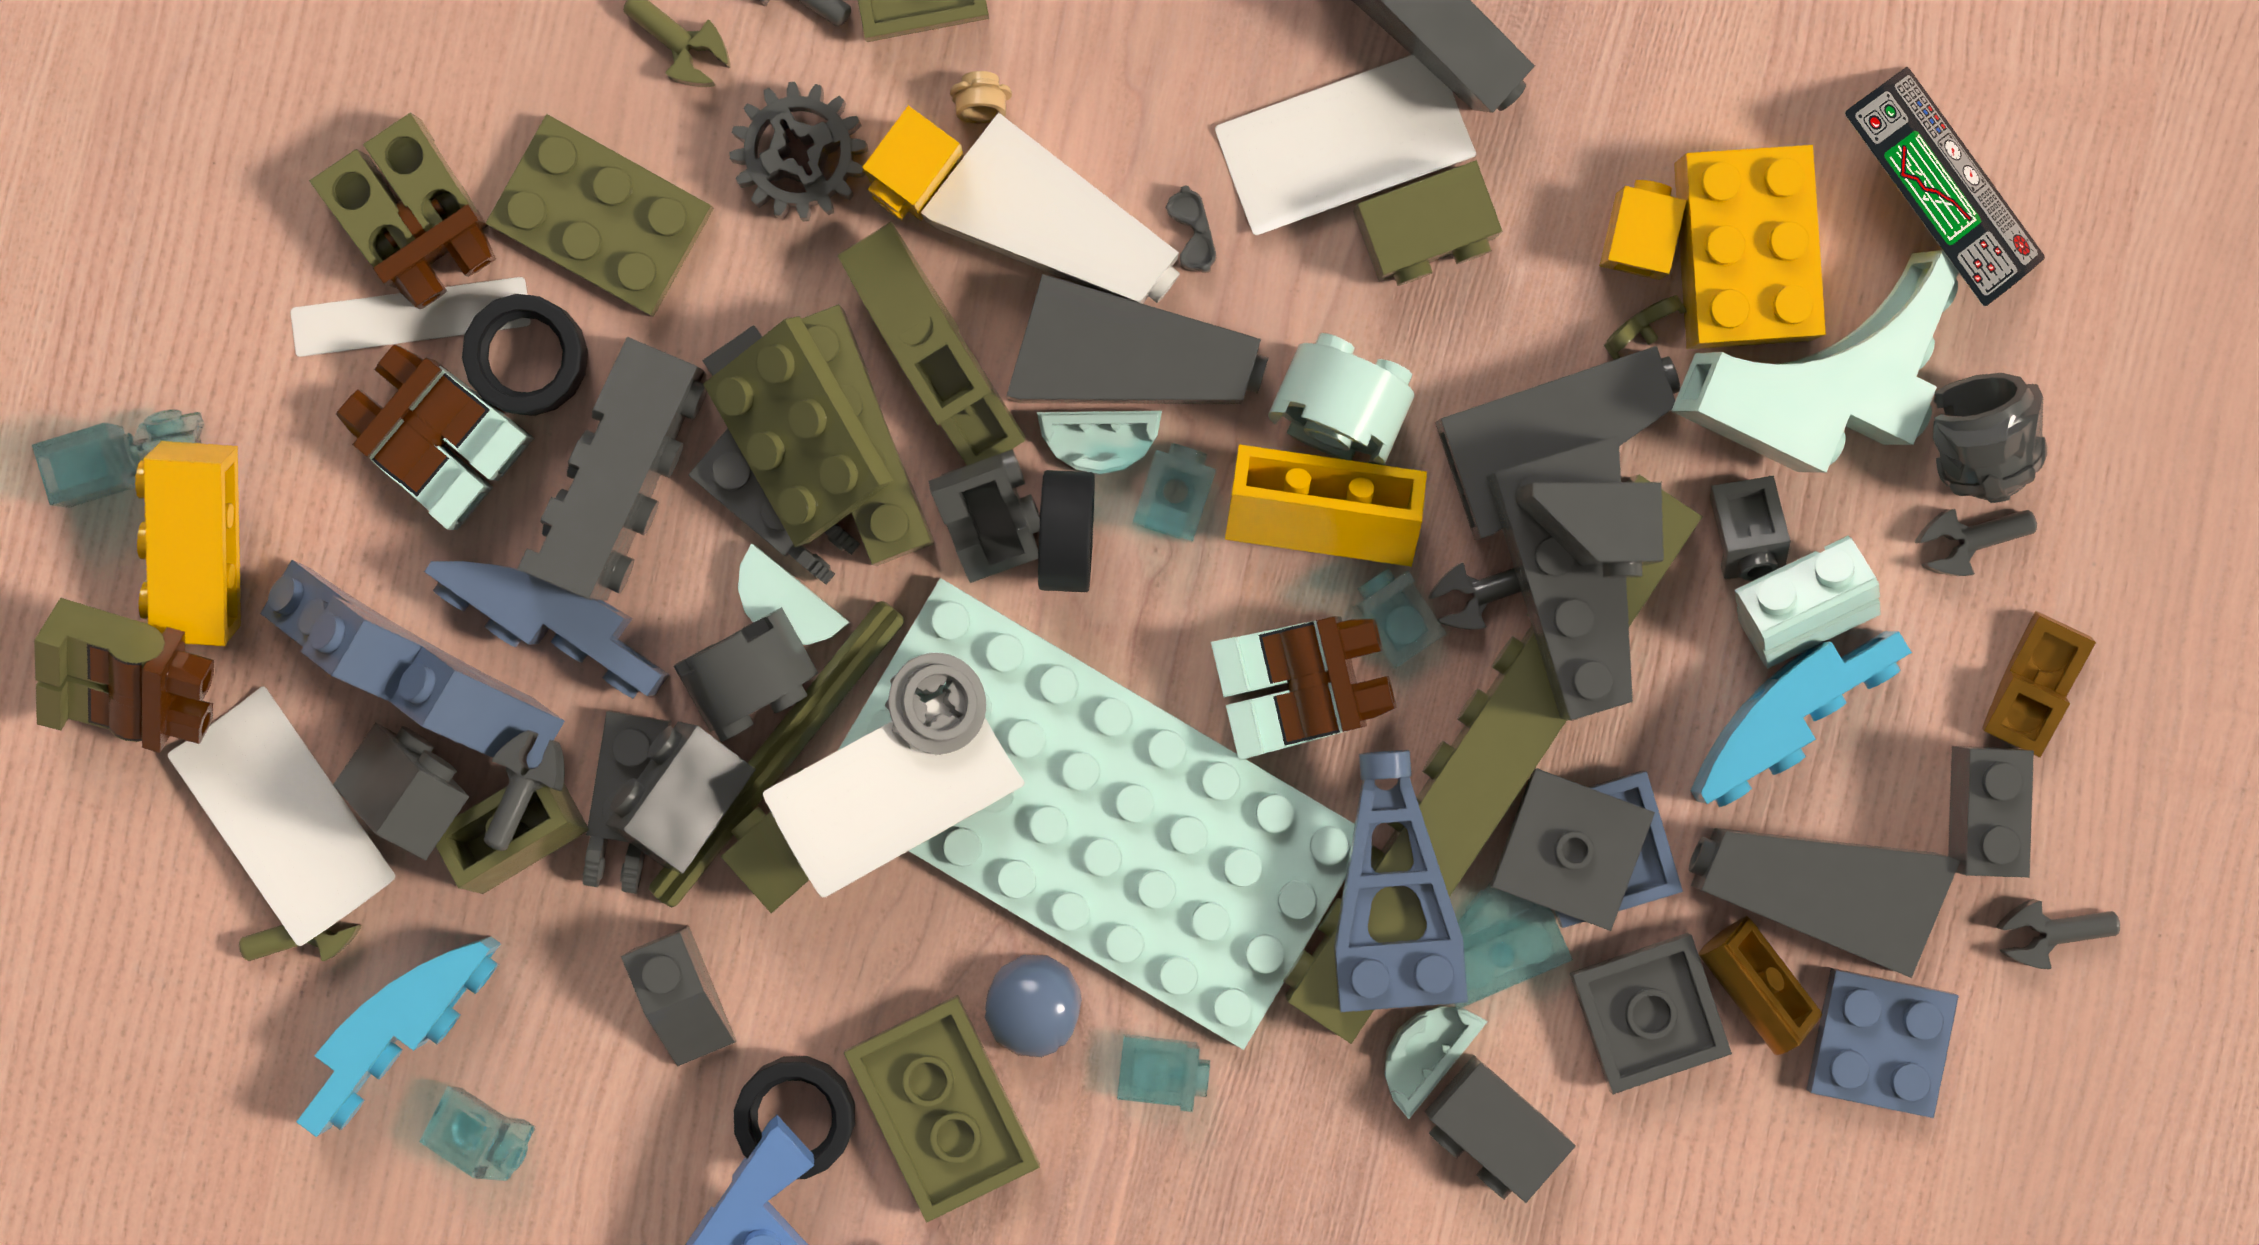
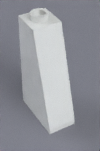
M999 112L921 211L923 219L936 229L1078 285L1142 304L1148 297L1159 303L1180 275L1172 267L1178 260V251Z

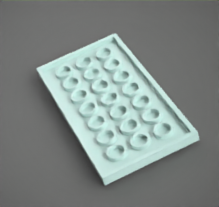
M940 578L838 750L892 721L889 710L884 706L889 698L890 680L907 661L928 653L949 654L964 661L974 670L983 685L986 696L985 718L1008 758L1024 780V786L914 847L909 852L1244 1050L1283 985V979L1305 948L1346 879L1355 824L1247 759L1239 760L1237 753ZM946 682L935 693L929 695L918 693L916 695L920 696V700L926 703L943 694L942 690Z

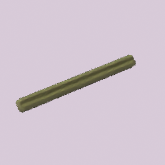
M883 601L874 605L806 690L807 696L791 708L750 759L748 764L756 769L685 872L682 874L663 868L651 882L649 890L659 901L672 908L678 905L733 837L731 831L754 811L764 798L763 792L774 786L902 627L904 618L897 610Z

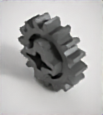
M788 82L787 97L778 99L770 88L763 91L767 103L765 108L759 110L748 103L743 108L752 121L749 128L733 126L732 129L733 135L744 142V148L729 152L730 160L733 163L747 166V169L736 177L738 184L741 188L757 184L758 188L753 194L752 202L756 206L761 207L770 199H773L775 201L774 215L780 219L786 216L790 206L797 208V212L803 222L810 220L811 206L817 204L828 215L833 214L834 208L830 198L838 193L840 196L851 200L854 194L846 180L849 176L855 178L865 176L862 166L853 161V157L868 152V145L866 141L851 139L850 136L862 126L858 117L851 116L841 119L840 116L846 106L844 99L838 96L831 100L828 105L823 103L824 90L818 84L813 86L808 97L801 96L795 82ZM803 111L814 113L828 122L824 123L822 121L811 126L795 121L791 112ZM771 123L775 132L768 150L760 153L758 158L759 141L763 132ZM790 128L795 138H799L805 146L815 144L807 150V155L810 159L807 163L812 170L811 176H808L803 166H799L793 158L784 161V158L791 154V148L788 144L791 141L786 134V129ZM841 146L838 166L834 174L827 181L823 170L828 155L837 151V147ZM784 177L802 182L807 192H787L775 187L770 182L773 180L777 182Z

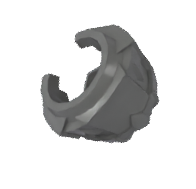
M1993 373L1971 376L1950 383L1935 392L1934 402L1937 404V408H1943L1945 415L1941 414L1934 418L1933 440L1940 453V458H1936L1937 470L1942 482L1950 487L1954 494L1958 496H1973L1988 500L1990 503H1998L2010 500L2013 494L2020 491L2026 484L2034 481L2036 472L2042 468L2047 457V443L2045 437H2042L2043 395L2038 384H2026L2021 377L2015 375Z

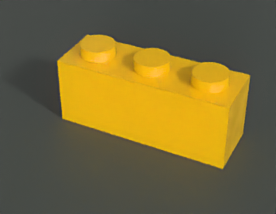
M161 441L138 463L135 476L136 495L140 499H145V521L141 522L138 529L137 553L140 559H146L147 581L143 582L139 593V614L141 619H148V624L157 628L161 634L164 633L166 627L184 631L185 644L225 646L241 626L238 446Z
M1239 444L1225 540L1412 567L1423 520L1427 471Z

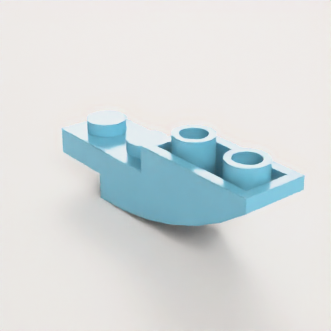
M1884 631L1840 657L1832 642H1822L1802 652L1785 664L1743 703L1720 732L1702 762L1690 789L1696 801L1708 804L1715 800L1717 805L1722 807L1749 792L1752 788L1747 780L1769 768L1772 775H1775L1804 759L1806 756L1801 748L1816 740L1803 717L1810 714L1813 721L1820 720L1843 707L1847 702L1842 694L1864 682L1867 689H1871L1898 674L1901 670L1896 662L1912 653L1900 632Z
M490 936L457 947L417 966L389 983L363 1003L335 1030L314 1055L334 1070V1072L296 1122L315 1137L326 1132L333 1125L342 1130L365 1100L357 1093L370 1075L380 1080L400 1056L403 1049L395 1044L397 1040H400L413 1051L426 1044L429 1039L437 1045L443 1040L461 1015L453 1007L464 992L468 989L476 994L499 964L492 960L491 957L501 943Z

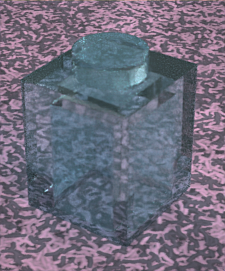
M101 423L32 444L50 506L70 508L135 488L136 470L138 463L142 460V456L135 438L131 433L125 434L123 426Z

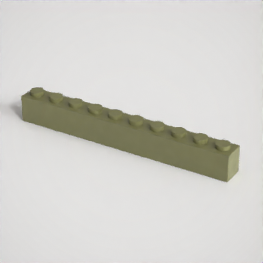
M1639 474L1630 477L1627 482L1650 481ZM1662 490L1663 562L1642 566V577L1626 578L1629 627L1703 517L1664 490ZM1532 625L1521 641L1513 636L1508 640L1492 665V668L1498 671L1499 675L1487 693L1480 689L1475 690L1457 718L1465 726L1451 746L1444 741L1438 745L1422 770L1430 778L1416 799L1449 897L1567 721L1560 719ZM1399 822L1387 823L1395 831L1382 850L1374 845L1372 846L1371 866L1377 873L1407 871L1413 865L1408 831ZM1406 886L1385 887L1378 891L1372 900L1368 922V932L1371 938L1376 942L1383 943L1417 940L1422 937L1426 930V920L1416 893ZM1337 898L1318 926V930L1323 932L1325 936L1312 955L1305 950L1301 952L1283 979V982L1291 986L1285 995L1290 1004L1352 1044L1374 1010L1340 1012L1334 944L1342 900Z

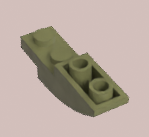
M892 221L838 254V258L901 368L937 425L942 426L965 464L970 465L1011 450L1023 443L1025 435L958 331V325Z

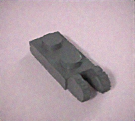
M727 428L690 472L689 476L786 557L790 554L804 568L827 585L835 575L830 569V565L819 555L812 554L803 545L794 546ZM837 523L824 532L828 535V540L841 551H847L851 555L860 545L855 538Z
M614 711L606 712L588 821L589 830L586 833L587 836L591 837L586 851L582 880L585 886L598 887L600 880L604 876L608 839L629 842L605 825L614 813L611 810V803L617 792L628 780L632 778L637 780L651 761L647 756L650 746L664 729L671 726V721ZM629 843L625 863L622 866L620 882L622 883V892L636 894L641 881L645 853Z

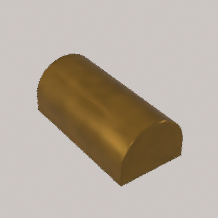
M1748 916L1723 929L1699 951L1698 955L1774 1055L1784 1054L1799 1046L1822 1017L1821 1010Z

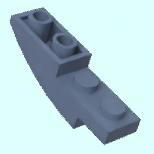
M431 561L424 571L438 581L433 589L438 596L461 611H465L469 604L477 608L490 618L485 628L513 647H517L521 640L527 644H539L548 630L551 629L556 633L551 640L553 645L581 663L589 655L608 669L602 678L632 699L635 698L639 691L646 696L656 695L669 676L667 672L619 640V637L633 618L604 600L586 599L509 566L466 561Z

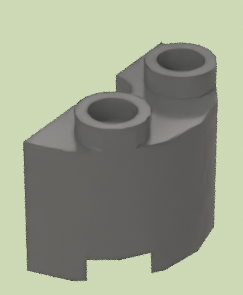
M1013 449L942 474L940 477L928 481L933 499L944 524L949 529L957 555L970 583L1038 559V548L1033 533L1039 531L1040 515L1031 494L1022 498L1019 497L1016 487L1024 485L1025 480Z
M782 607L674 665L677 674L709 731H715L721 742L752 726L754 723L749 715L769 704L775 714L805 698L807 693L802 684L818 674Z

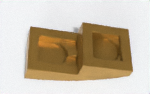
M2035 611L1999 684L1983 724V731L2020 749L2033 750L2034 755L2041 758L2070 705L2066 697L2094 648L2096 641L2087 634Z

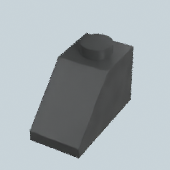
M1662 482L1531 483L1517 488V502L1581 566H1603V578L1642 577V566L1663 562Z
M689 926L634 948L621 956L646 1018L677 1066L736 1042L732 1028Z

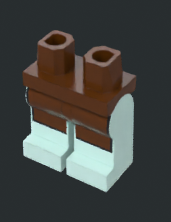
M394 344L378 362L374 370L398 389L395 395L383 408L364 391L357 389L340 407L336 415L346 428L357 437V440L352 444L366 457H369L383 472L429 511L428 513L447 530H458L491 491L493 486L444 445L448 443L489 480L499 481L534 440V437L492 404L483 400L478 393L451 374L436 360L427 357L423 360L420 356Z
M1333 616L1317 621L1211 642L1224 697L1236 696L1286 683L1289 689L1288 691L1226 705L1239 760L1366 727V720L1376 718L1397 708L1389 676L1357 683L1352 658L1383 651L1376 619H1350L1342 621L1340 616Z

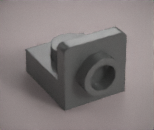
M1774 475L1711 486L1710 500L1723 548L1721 568L1724 579L1741 577L1747 581H1754L1785 566L1791 541Z

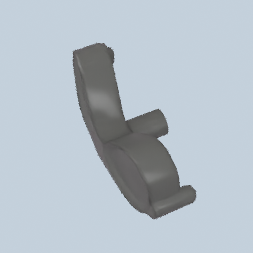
M1185 185L1181 187L1180 192L1169 198L1166 205L1167 213L1171 218L1181 224L1192 227L1194 230L1193 237L1187 242L1180 254V264L1189 271L1208 273L1211 271V266L1215 263L1217 256L1202 197Z

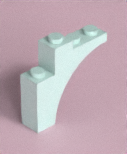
M1943 250L1912 253L1902 276L1889 296L1863 324L1830 347L1795 361L1767 364L1735 358L1724 352L1695 353L1671 412L1797 472L1827 473L1829 465L1837 460L1844 448L1846 435L1843 431L1845 426L1883 445H1914L1916 438L1923 433L1931 419L1932 407L1930 403L1937 386L1916 376L1933 353L1935 346L1933 334L1942 312L1951 305L1957 294L1958 281L1956 278L1959 272Z

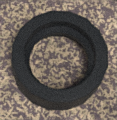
M513 294L493 300L475 315L464 335L462 362L468 382L483 400L511 414L536 416L558 409L575 395L586 375L588 349L582 329L566 310L540 296ZM520 318L537 319L548 325L558 336L562 348L561 367L555 378L542 389L532 392L513 391L502 385L492 373L488 360L490 343L496 332L508 322Z
M1046 470L1044 472L1038 548V586L1040 590L1089 591L1095 475L1093 472Z
M784 1056L763 1065L742 1088L734 1108V1135L743 1155L748 1159L762 1138V1133L758 1126V1109L763 1097L769 1090L785 1081H803L815 1086L826 1096L830 1105L832 1125L827 1138L817 1148L811 1150L814 1154V1166L797 1178L808 1179L828 1170L844 1153L855 1127V1101L845 1079L829 1064L809 1056Z

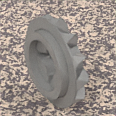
M944 653L923 654L907 661L890 680L889 698L884 706L890 712L893 722L892 731L899 734L909 743L911 749L934 755L951 753L969 744L981 729L986 714L985 691L977 674L961 659ZM946 682L942 690L943 693L946 692L943 703L950 708L949 712L957 717L940 714L924 725L927 719L925 714L928 706L916 694L929 695L935 693Z

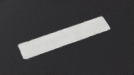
M523 277L445 287L447 292L423 309L413 306L401 293L294 307L291 309L290 314L295 352L297 356L304 357L465 335L475 315L493 300L513 294L527 295L526 282ZM520 318L510 321L499 330L526 327L530 325L531 320Z

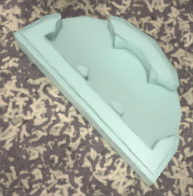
M1162 411L1037 412L1042 438L1056 458L1076 471L1093 472L1097 475L1125 470L1144 457L1158 436Z
M751 543L740 564L738 592L744 611L752 622L782 607L803 645H810L833 638L851 623L761 549Z
M1438 1006L1416 1013L1397 1029L1386 1050L1384 1075L1391 1098L1408 1119L1411 1118L1486 1025L1487 1021L1465 1008Z

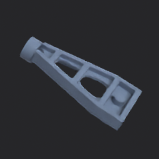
M1410 750L1359 754L1362 785L1334 944L1340 1012L1468 1003L1463 937L1410 780V776H1412ZM1398 778L1397 784L1389 790H1382L1375 785L1376 779ZM1399 822L1408 831L1413 865L1407 871L1377 873L1371 866L1373 831L1381 823ZM1406 886L1416 893L1426 920V930L1422 937L1417 940L1383 943L1376 942L1371 938L1368 932V922L1372 900L1378 891L1385 887Z

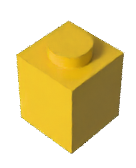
M1635 180L1634 188L1624 186L1615 195L1599 267L1661 280L1669 275L1687 200L1672 197V187L1654 181Z

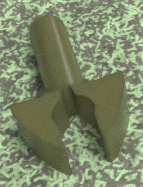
M627 0L625 2L624 13L672 51L674 64L666 71L670 79L696 87L715 86L713 80L693 67V58L688 52L690 49L698 52L708 50L719 61L730 68L731 64L725 43L710 20L706 21L700 31H686L649 0Z
M283 925L242 937L239 941L240 953L247 961L298 946ZM361 925L344 929L338 933H333L326 929L307 943L318 947L321 961H326L339 954L349 945L361 929Z

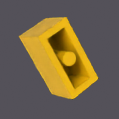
M908 105L862 167L871 183L867 190L873 195L872 199L898 219L903 220L909 212L922 221L921 211L960 163L964 154L958 141Z

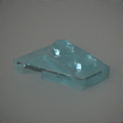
M1490 883L1484 890H1481L1457 921L1464 943L1468 1003H1455L1454 1005L1457 1009L1463 1008L1572 961L1573 959L1552 910L1490 886Z

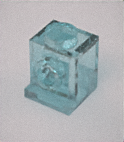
M1171 443L1168 453L1156 450L1132 524L1192 543L1216 472L1215 468L1204 465L1207 454L1175 443ZM1180 480L1186 485L1188 494L1183 502L1175 504L1166 500L1163 488L1167 482Z

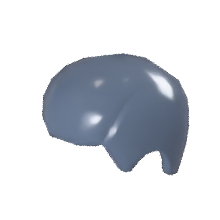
M1022 955L1002 966L995 974L987 994L985 1020L996 1042L1014 1054L1028 1057L1047 1056L1056 1052L1060 1046H1065L1074 1032L1082 1002L1080 988L1069 968L1050 956Z

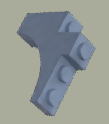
M291 560L282 577L272 586L268 601L260 613L303 647L301 652L331 676L391 702L420 726L492 758L514 737L527 730H531L539 735L532 750L528 753L526 761L530 769L538 767L542 762L549 740L555 739L565 722L533 697L481 672L421 639L347 594L311 568L294 560Z

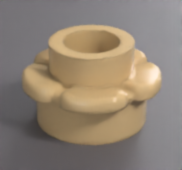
M973 71L964 74L961 82L951 87L950 95L952 96V102L956 106V116L960 120L981 124L991 123L998 112L1003 116L1006 115V100L1011 99L1012 91L1005 84L999 85V77L996 74L988 71Z

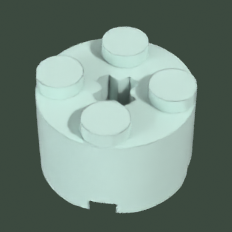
M1320 333L1315 344H1300L1270 409L1269 419L1276 424L1282 416L1291 421L1287 434L1331 456L1352 461L1357 451L1371 455L1368 463L1385 465L1414 398V392L1408 386L1412 373L1405 367L1389 360L1378 359L1375 365L1353 355L1355 348L1352 344L1328 333Z

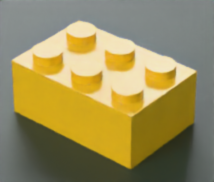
M1813 145L1694 152L1683 155L1674 163L1676 198L1687 200L1679 231L1683 305L1686 308V313H1684L1686 350L1808 342L1826 335Z

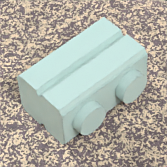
M1849 535L1825 546V551L1821 553L1817 551L1812 552L1735 589L1738 620L1767 669L1881 615L1880 601L1878 599L1880 598L1879 583Z

